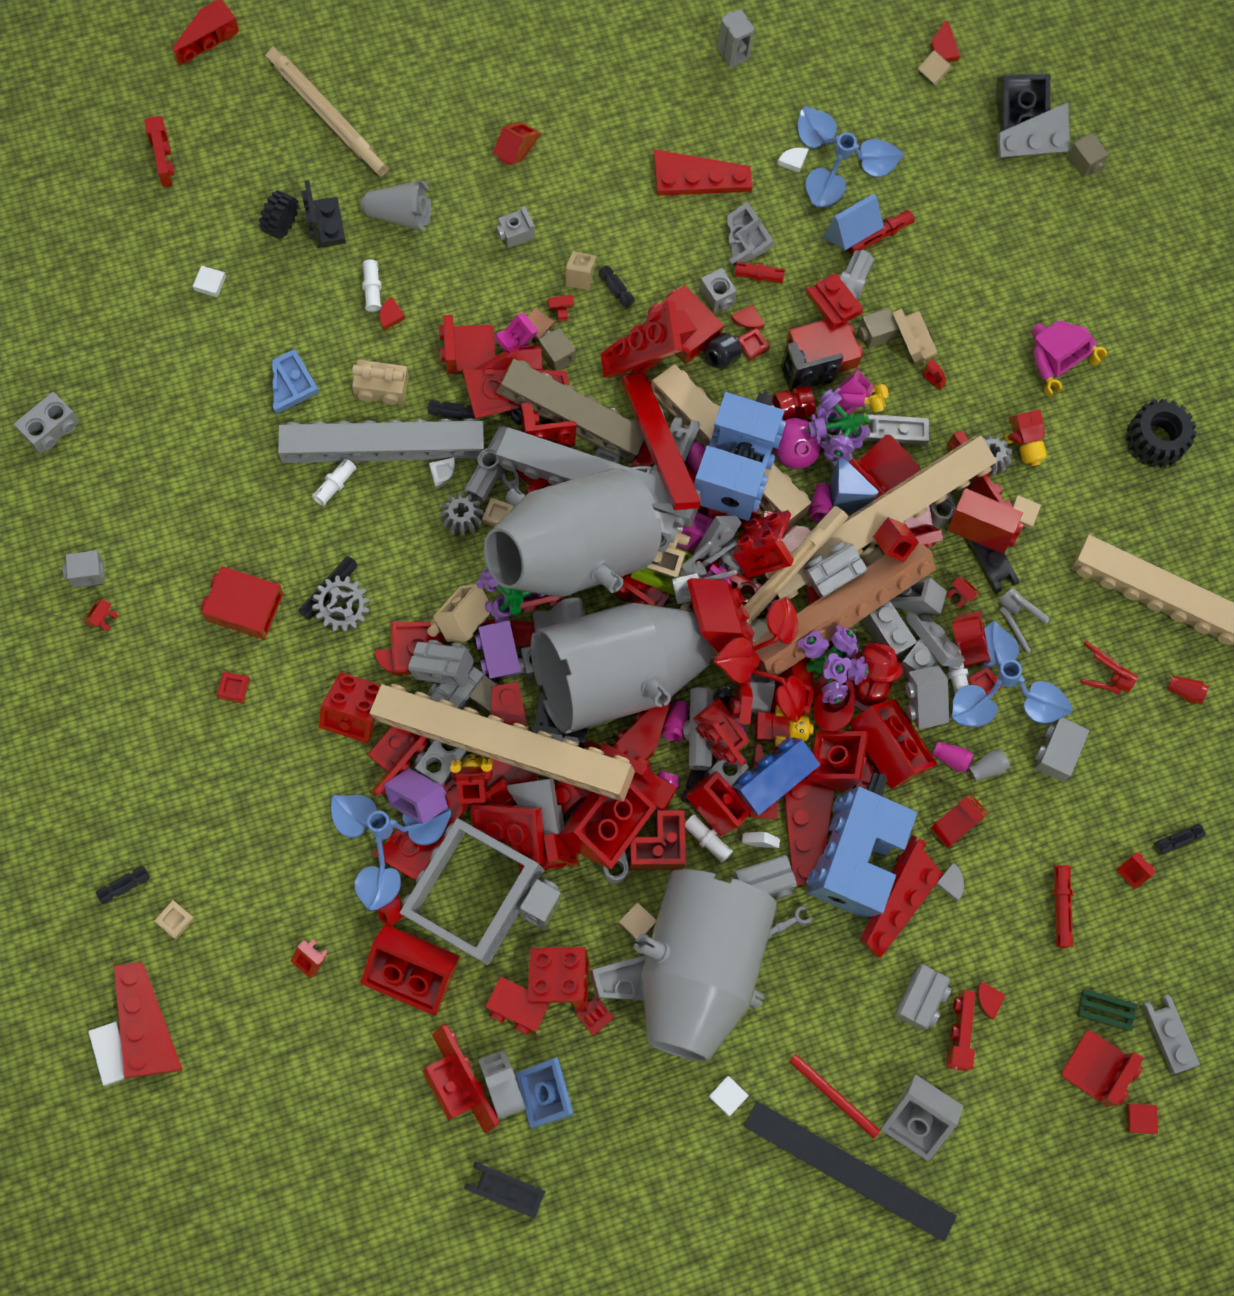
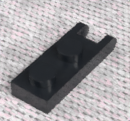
M966 539L996 594L1002 591L999 581L1009 578L1013 586L1019 584V579L1005 553L1002 554Z
M474 1162L473 1167L483 1172L477 1187L465 1184V1190L535 1219L546 1192L545 1190Z

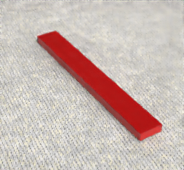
M646 374L622 375V387L673 509L687 510L700 508V498Z

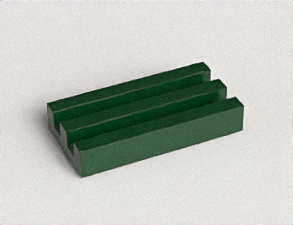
M1083 989L1077 1016L1131 1032L1133 1031L1134 1025L1132 1024L1136 1017L1135 1010H1137L1138 1004ZM1087 997L1126 1008L1128 1012L1087 1001ZM1085 1007L1126 1018V1023L1086 1012Z

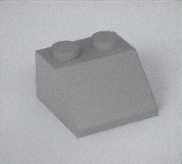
M915 1074L901 1093L881 1130L929 1162L957 1126L963 1105Z

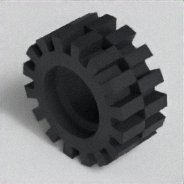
M276 190V192L272 193V197H268V202L264 204L265 208L260 214L262 217L259 218V228H261V231L277 239H283L284 235L288 234V229L291 230L292 223L296 220L295 216L298 214L299 204H297L298 200Z

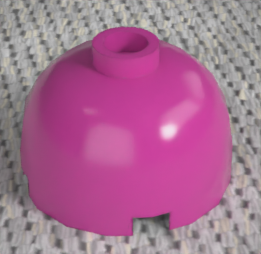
M799 418L785 420L786 424L778 449L772 448L771 453L775 455V460L786 468L796 470L807 468L819 457L822 447L820 444H817L816 438H811L807 432L808 421Z

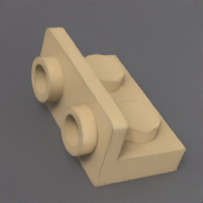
M902 309L893 312L915 364L938 354L919 311L907 316L904 315Z

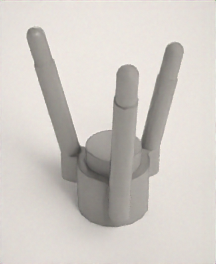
M708 541L689 560L681 565L680 576L698 573L699 579L721 580L736 575L737 570H732L704 578V575H706L705 567L735 548L737 542L735 541L703 562H695L712 545V542Z
M1012 588L999 600V603L1003 606L999 611L1006 617L1025 652L1030 653L1031 650L1010 613L1013 612L1016 615L1025 608L1045 624L1049 622V617Z

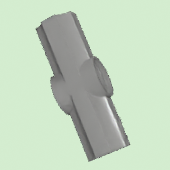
M855 250L846 272L843 271L840 277L857 300L866 282L865 278L874 260L870 253L864 250Z
M499 427L488 448L481 451L478 456V466L464 490L466 495L471 494L476 501L485 502L496 480L501 478L502 474H505L506 469L501 467L496 453L507 427Z
M697 687L691 689L690 719L684 723L683 733L689 741V769L706 771L712 767V752L710 750L712 746L708 740H704L695 729L697 724L692 719L713 702V690L709 688Z

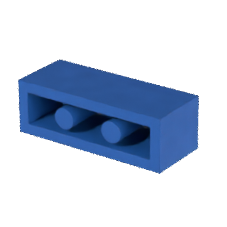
M795 737L785 739L778 745L779 749L772 755L768 754L758 761V767L738 777V783L733 786V789L752 810V813L760 815L821 765L802 739Z

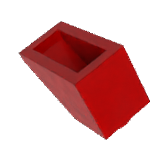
M523 122L504 126L493 154L498 156L499 160L507 165L522 162L540 137L541 132Z

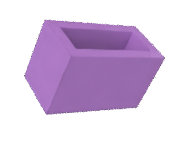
M510 621L478 627L479 634L475 635L477 649H483L485 660H480L483 674L485 676L489 675L491 681L521 675Z
M410 768L384 784L390 806L421 824L426 823L448 808L445 799L446 792L443 786Z

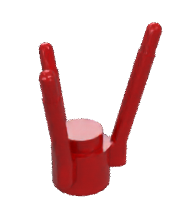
M1085 641L1084 645L1094 652L1093 657L1114 671L1110 677V682L1113 685L1085 679L1080 681L1081 684L1109 690L1117 695L1121 691L1129 693L1135 685L1138 675L1122 667L1097 647Z

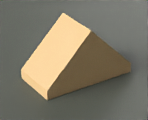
M572 252L566 267V286L590 290L597 256Z

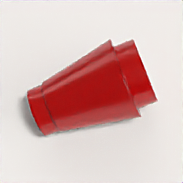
M1173 675L1167 690L1172 691V693L1192 705H1195V703L1202 705L1209 686L1203 684L1204 681Z

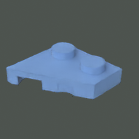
M295 349L272 360L274 377L273 409L276 414L319 393L318 387Z

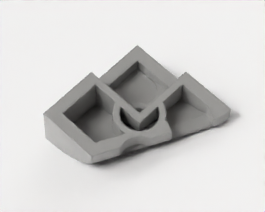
M748 202L728 215V226L730 227L729 244L732 249L730 261L734 267L737 265V261L745 263L776 245Z
M554 779L507 785L509 793L518 806L542 808L544 835L558 834L564 828L561 805H557Z

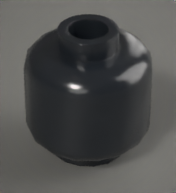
M728 333L719 334L709 341L705 347V359L708 364L721 370L727 369L738 361L742 353L739 340Z

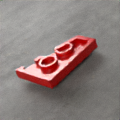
M496 803L471 804L472 827L499 842L505 843L520 854L524 853L532 857V860L538 864L546 861L542 808Z

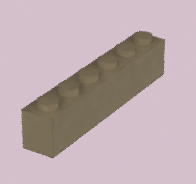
M513 359L496 393L520 406L522 403L532 402L533 411H538L539 416L553 423L576 421L577 436L606 451L620 455L621 459L628 463L637 456L644 441L637 421L628 420L621 416L617 410L606 408L598 404L596 399L579 394L572 386L561 384L555 381L551 375L534 370L525 361Z

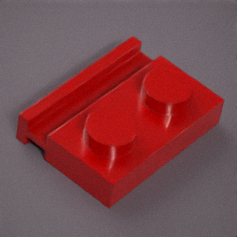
M837 273L817 282L811 288L810 286L806 288L805 294L832 329L836 328L838 324H844L863 313L864 308Z

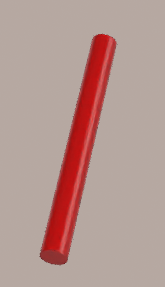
M797 1054L790 1059L789 1063L868 1135L874 1139L881 1130Z

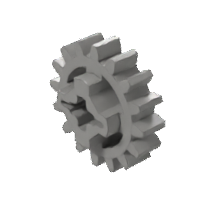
M339 576L335 577L334 583L326 579V587L324 588L319 585L317 591L320 595H314L312 599L318 602V604L312 606L313 611H319L315 619H323L322 627L326 628L328 625H331L332 632L334 633L337 627H341L343 633H346L347 626L355 630L357 628L356 621L363 623L365 620L361 614H368L369 612L368 608L363 607L369 603V598L362 597L366 593V589L358 590L359 582L356 581L353 585L350 584V577L348 576L344 582L340 581ZM339 588L347 589L350 592H342ZM328 593L331 601L330 604L324 607L323 600ZM337 600L347 602L344 610L341 606L335 607ZM355 602H358L357 613L353 615L351 607ZM331 617H340L343 621L334 620Z

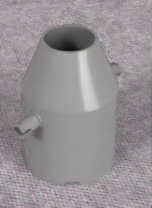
M612 468L530 492L526 496L518 488L511 489L506 495V501L514 506V508L488 533L484 542V558L487 568L494 580L505 588L563 597L603 584L611 593H614L623 585L622 576L648 567L655 559L661 543L660 518L656 519L652 503H655L646 485L633 473L620 468Z
M629 603L536 629L537 632L533 633L531 638V658L537 687L543 686L547 700L542 702L554 725L564 734L654 707L666 706L670 702L671 697L702 672L711 661V646L700 633L695 612L639 603Z
M682 869L675 870L670 874L652 938L645 934L639 935L636 942L643 944V947L634 944V948L637 952L646 955L641 972V983L648 1044L658 1050L678 1057L707 1062L749 1007L756 1009L762 1004V1001L755 999V996L764 999L762 992L754 989L776 912L777 902L766 892L732 878L730 884L714 879L716 875L714 873Z

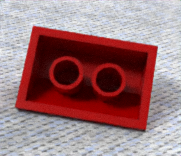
M688 579L687 584L700 633L719 653L733 639L744 637L751 643L752 650L755 649L752 639L755 634L747 622L749 614L742 605L744 597L737 587L733 589L726 580Z
M896 699L872 705L849 722L853 731L868 732L867 756L875 763L880 773L888 778L886 784L890 789L902 786L938 765Z
M632 782L624 802L591 791L559 833V836L580 855L608 869H612L657 807Z
M385 924L373 941L360 984L436 1016L452 982L461 956Z

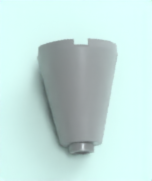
M418 180L369 191L365 194V197H362L361 208L368 217L424 231L425 228L423 226H428L431 216V199H426L425 191L430 192L429 187L425 181Z

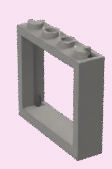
M457 818L454 824H450L447 828L445 839L440 847L433 851L430 857L431 862L426 870H423L417 877L414 890L403 900L400 914L488 966L520 913V907L535 881L540 879L544 869L535 861ZM465 833L524 866L476 948L417 914Z

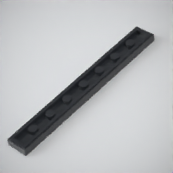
M756 1101L743 1126L744 1128L940 1241L945 1242L957 1215Z

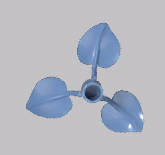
M806 105L802 108L798 119V135L802 143L811 149L820 147L822 143L826 146L836 143L834 151L838 156L831 173L827 169L818 168L813 170L807 177L805 184L806 192L812 205L815 207H828L841 199L845 192L846 182L843 177L835 175L842 158H849L853 151L857 158L862 160L864 172L873 177H883L890 173L903 158L904 154L892 144L878 139H870L863 142L859 152V145L853 134L845 132L834 138L837 125L830 115Z
M991 622L985 628L991 662L981 665L985 667L997 665V668L1000 669L998 680L987 695L983 688L976 685H967L961 688L953 700L952 719L958 724L968 727H979L988 724L994 719L998 711L996 703L990 698L994 696L1001 685L1013 687L1017 683L1020 685L1023 695L1028 697L1024 703V710L1033 721L1047 724L1071 714L1073 709L1068 698L1053 684L1038 681L1032 684L1030 693L1027 691L1024 678L1020 677L1022 667L1016 661L1019 654L1018 643L997 622Z
M333 795L331 813L337 830L345 837L358 838L367 828L376 839L380 868L375 866L366 867L357 875L355 880V891L367 910H378L395 899L401 887V878L398 871L392 868L385 869L382 840L390 837L395 827L402 832L408 831L410 840L416 844H432L440 839L451 817V810L449 808H446L424 824L403 814V821L406 826H402L396 820L390 821L385 812L377 811L375 803L366 796Z

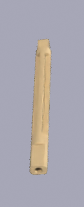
M272 47L265 55L274 64V68L361 160H364L380 177L384 176L389 168L373 152V148L285 55H282L276 48Z
M834 506L791 554L794 558L792 566L777 570L744 607L749 614V619H747L749 625L815 552L848 519V515L842 509ZM710 644L711 657L715 659L719 653Z

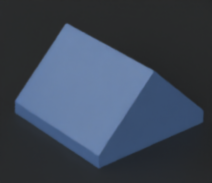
M872 194L836 215L827 229L824 238L828 242L846 250L884 228L876 195Z
M839 459L831 477L832 505L842 509L844 512L855 513L875 500L879 491L847 460Z
M558 1058L516 1073L530 1128L573 1116V1110Z

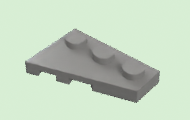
M1068 103L997 133L998 158L1070 151Z
M646 955L590 970L596 997L643 1001L641 972Z

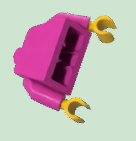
M1060 320L1048 328L1039 323L1032 330V336L1035 337L1033 355L1042 380L1047 382V385L1044 387V393L1048 397L1053 395L1050 386L1055 387L1057 393L1062 389L1061 382L1054 380L1052 376L1055 375L1058 378L1087 356H1089V362L1094 366L1098 365L1107 356L1106 349L1096 347L1097 342L1084 326L1072 325Z
M858 369L833 391L835 392L838 388L841 389L838 394L842 399L837 404L848 415L857 407H865L867 404L871 405L872 412L883 411L886 406L884 398L889 397L888 388L884 384L873 386Z

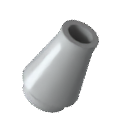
M993 749L968 769L975 782L980 779L1006 773V769L1010 768V763L1002 749L997 751Z

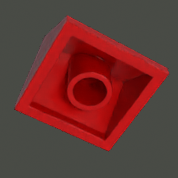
M816 731L812 754L821 765L809 774L808 779L841 793L861 781L868 732Z

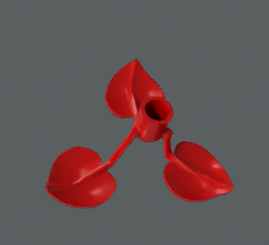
M782 597L770 606L767 613V626L770 633L774 635L772 639L755 645V649L752 650V645L746 638H735L719 652L713 662L736 683L746 682L752 674L780 682L781 686L776 690L778 707L788 720L798 722L803 714L807 699L806 688L801 679L796 676H790L785 680L782 677L756 669L760 663V657L755 652L756 650L774 644L778 640L783 644H790L797 634L798 617L796 610L788 598Z

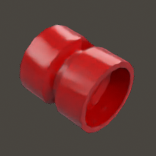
M808 385L793 388L792 393L785 390L773 393L772 395L773 406L784 410L783 421L796 417L806 419L816 414L814 396Z

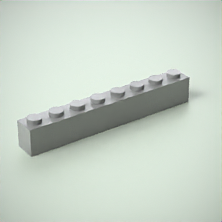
M442 419L438 422H427L426 420L401 422L399 420H391L388 423H377L375 421L350 423L348 421H340L337 424H326L324 422L299 424L297 422H289L286 425H279L278 453L282 463L342 462L344 458L351 462L444 460L453 457L454 460L478 459L479 454L484 450L483 421L476 419H465L464 421Z
M508 427L496 453L498 461L504 469L509 471H515L516 469L524 472L526 476L532 479H539V477L546 479L552 485L612 468L627 470L646 485L655 503H652L653 509L674 515L673 526L683 528V526L691 528L698 509L674 510L660 477ZM696 490V492H697V494H698V496H699V498H700V501H702V500H701V492H700L699 490Z

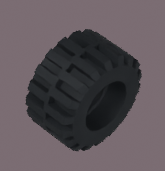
M1161 399L1159 403L1157 400H1152L1149 404L1146 403L1127 427L1126 441H1130L1127 445L1128 449H1133L1132 455L1135 459L1139 457L1141 459L1140 462L1144 465L1146 462L1150 463V467L1153 468L1157 465L1160 468H1165L1168 464L1170 466L1174 465L1192 446L1197 431H1194L1196 423L1191 421L1193 418L1191 413L1187 414L1185 412L1186 408L1183 405L1181 407L1177 406V402L1173 400L1171 403H1167V399ZM1151 426L1164 429L1169 434L1171 441H1163L1153 434Z

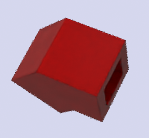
M398 894L393 901L377 910L381 922L391 926L404 918L400 914L402 910L400 895Z

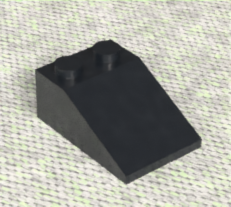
M1051 74L1003 75L997 78L996 103L1000 132L1050 110Z

